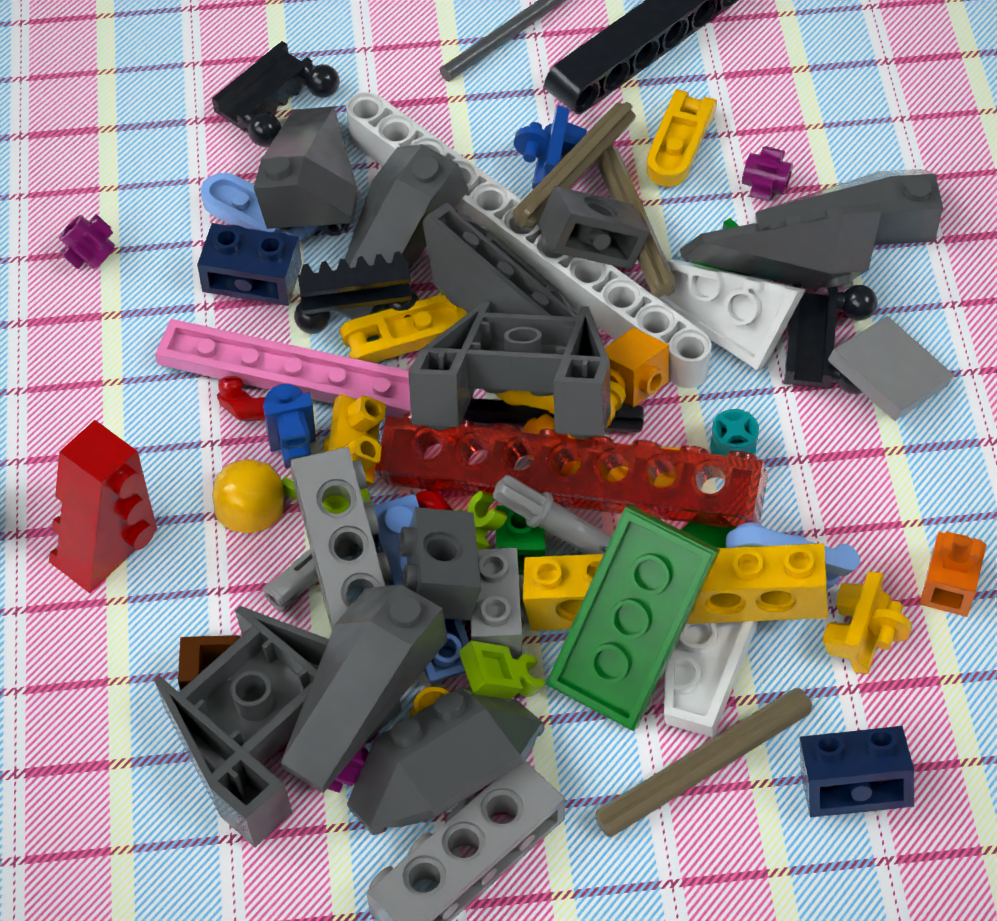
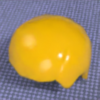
M253 459L239 460L229 463L222 468L221 472L217 473L212 492L214 512L218 521L228 529L249 534L268 529L281 518L284 511L283 482L281 476L269 463Z

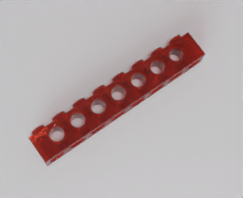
M411 413L403 414V418L386 416L380 443L382 447L380 462L375 466V471L387 485L425 490L436 489L441 492L474 496L479 491L493 494L497 482L505 475H510L539 493L549 492L553 496V501L563 507L622 514L624 508L630 504L658 519L736 528L738 525L747 522L760 524L768 481V473L763 460H757V456L743 451H731L728 453V456L709 454V451L702 447L692 445L681 446L680 450L663 449L658 443L648 440H634L632 445L614 443V440L607 436H594L587 439L568 438L567 434H557L554 429H541L539 434L521 432V429L516 426L502 423L494 424L493 429L476 427L473 422L462 419L459 427L434 430L426 425H412ZM436 444L442 445L441 451L437 456L431 459H424V454L429 447ZM488 450L486 458L481 463L469 464L470 457L475 452ZM526 455L534 456V460L528 468L514 470L516 462L521 457ZM570 461L581 462L580 468L573 475H560L561 469L566 463ZM625 466L629 468L626 476L620 481H607L609 472L615 467ZM664 472L677 474L671 485L664 488L654 486V481L660 474ZM711 478H722L725 480L724 486L716 493L708 494L701 491L703 484Z

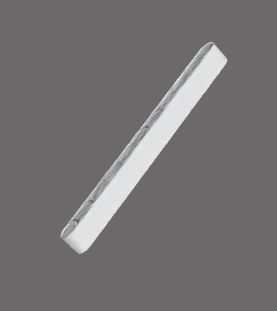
M361 92L348 100L346 106L350 141L354 146L381 166H384L397 147L420 144L458 163L469 189L456 206L458 214L470 217L491 231L553 284L577 312H580L582 306H588L596 326L615 340L634 327L669 344V380L682 388H695L705 382L708 378L712 344L710 338L702 330L613 265L555 253L552 251L538 225L534 228L527 226L520 228L516 224L517 219L513 216V211L523 201L521 198L379 95L372 92Z

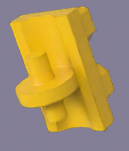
M340 394L334 399L330 436L324 439L322 452L349 446L352 461L360 459L362 462L368 488L374 483L375 465L380 462L382 447L378 443L380 423L385 420L386 405L366 395L354 399Z
M868 571L864 584L841 583L837 594L836 606L840 615L853 617L851 624L830 622L827 624L823 636V643L827 653L849 659L855 673L869 674L877 647L889 650L892 642L907 640L912 630L910 620L901 614L903 605L900 602L892 601L891 596L881 588L884 577L882 573Z

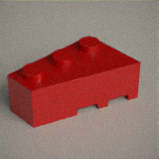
M93 420L59 451L55 497L62 502L61 517H55L52 524V530L59 535L58 549L55 548L50 551L49 563L88 593H91L135 550H141L147 546L153 538L154 532L157 531L138 451L98 421Z

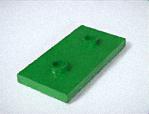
M630 504L627 505L622 512L545 685L635 731L641 723L720 549Z

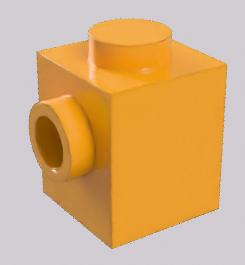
M633 327L605 347L610 360V381L620 384L625 390V404L634 408L669 382V344Z

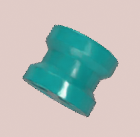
M742 409L725 410L716 416L712 425L710 453L718 464L727 468H740L753 460L756 454L759 425L756 418ZM738 439L742 440L741 443H730L731 441H736Z

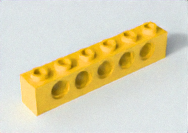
M824 543L718 548L720 552L686 624L828 618ZM604 554L525 557L523 602L531 631L571 628Z

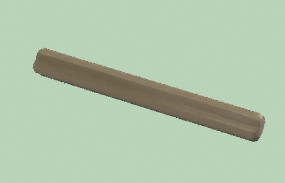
M617 102L514 209L513 216L517 219L516 224L520 228L525 226L534 228L544 211L554 186L570 189L629 127L636 117L635 113L631 110L633 107L631 103L625 102L622 104Z
M611 145L596 161L611 199L633 204L650 230V234L637 260L651 293L656 297H661L664 294L670 296L675 291L673 285L675 278L620 152Z
M794 688L597 809L595 819L598 826L608 837H613L808 716L813 706L810 698L801 688Z

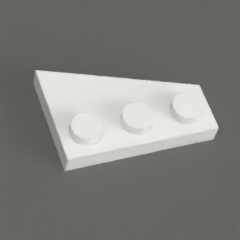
M681 260L668 261L675 278V283L673 284L675 291L670 296L664 294L656 298L702 330L711 341L754 369L765 368L805 289Z
M759 621L685 625L665 669L664 717L667 725L714 737Z

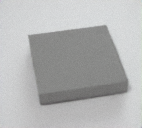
M888 316L833 349L828 358V361L894 421L946 388L955 376Z

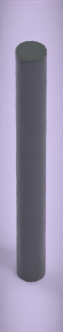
M537 0L440 67L442 77L450 82L566 0Z

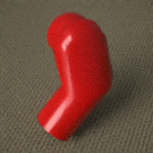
M227 376L219 381L218 389L220 392L217 394L219 404L237 420L244 422L265 420L263 409L265 397L252 398L242 389L243 382L237 376Z

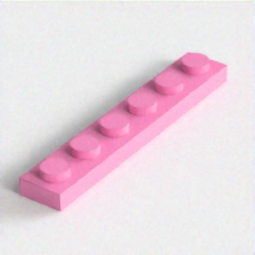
M170 319L155 353L157 365L219 379L227 376H237L242 380L243 384L269 390L280 384H291L298 387L303 394L310 393L311 399L334 404V399L340 394L354 399L366 395L386 405V416L411 421L408 370L176 319Z

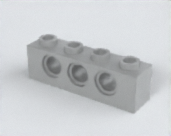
M349 446L291 460V475L331 631L336 622L352 605L347 599L349 591L357 587L372 588L385 586L386 581L392 580L385 551L376 552L372 535L379 534L373 505L364 507L360 489L367 488L364 468L360 459L352 461ZM338 495L344 497L349 502L350 507L343 513L334 514L327 511L322 503L326 498ZM351 541L361 548L362 554L355 560L347 561L338 557L334 549L341 542Z
M525 760L521 765L485 786V789L472 801L467 798L459 802L449 813L447 822L434 834L427 832L420 836L409 849L408 856L395 868L388 866L381 870L373 878L367 891L369 913L377 921H452L565 820L566 798ZM504 812L512 815L514 819L509 823L499 824L493 822L490 817L496 813ZM459 846H470L477 851L474 855L467 858H460L451 853ZM424 879L435 881L438 884L434 890L426 893L418 892L412 888L415 883Z

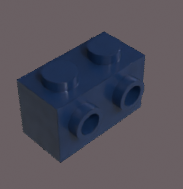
M211 223L197 263L202 292L289 306L302 266L299 237L282 232L248 229L239 225Z
M903 726L799 737L801 777L810 818L914 807V767Z

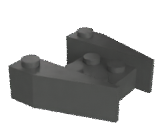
M483 301L421 349L408 372L412 425H426L434 430L459 427L476 389H483L485 392L493 394L504 393L508 390L527 391L536 396H550L554 394L555 433L569 434L578 439L604 436L611 414L610 360L588 306L581 307L578 317L491 313V302Z
M239 606L235 613L242 637L181 691L178 692L161 676L155 680V684L164 709L219 816L256 848L293 813L285 784L263 764L290 740L329 639ZM400 700L367 739L365 744L402 711Z

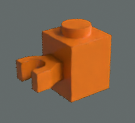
M938 531L919 605L968 617L976 593L987 544L983 543V540L976 538L972 540L966 535Z

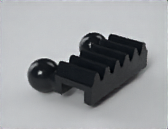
M281 41L212 98L214 112L248 133L254 144L260 147H269L282 128L280 121L274 116L278 103L280 102L284 106L288 104L290 93L297 96L302 83L307 86L314 96L319 98L330 97L339 88V75L330 65L319 64L314 66L313 60L308 57L300 61L289 54L288 44Z
M400 251L394 253L392 263H387L382 254H376L374 265H368L364 257L360 256L354 268H350L345 259H340L337 270H332L326 261H322L317 273L312 271L308 263L303 264L301 273L298 275L301 302L295 309L294 320L301 331L308 334H316L328 326L330 311L384 304L385 310L391 308L398 311L410 309L415 305L416 301H419L416 292L410 288L411 276L408 260L405 261Z
M793 283L792 287L801 289L802 284ZM854 285L845 292H838V288L830 287L828 295L803 294L788 322L783 384L829 389L831 383H838L840 388L849 394L863 393L828 361V358L835 345L837 310H843L847 317L856 321L870 318L875 313L878 305L877 296L871 288L865 285Z

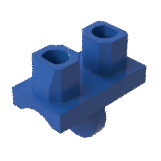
M558 105L555 109L553 123L546 125L544 129H542V125L539 122H532L530 126L520 128L515 134L513 144L515 149L523 155V159L530 163L534 162L537 158L532 189L565 157L561 152L569 153L587 133V129L567 122L570 111L568 108Z
M280 384L273 387L267 393L263 403L268 443L271 452L281 450L284 467L291 468V460L312 455L309 443L316 442L313 404L310 393L303 394L294 385Z

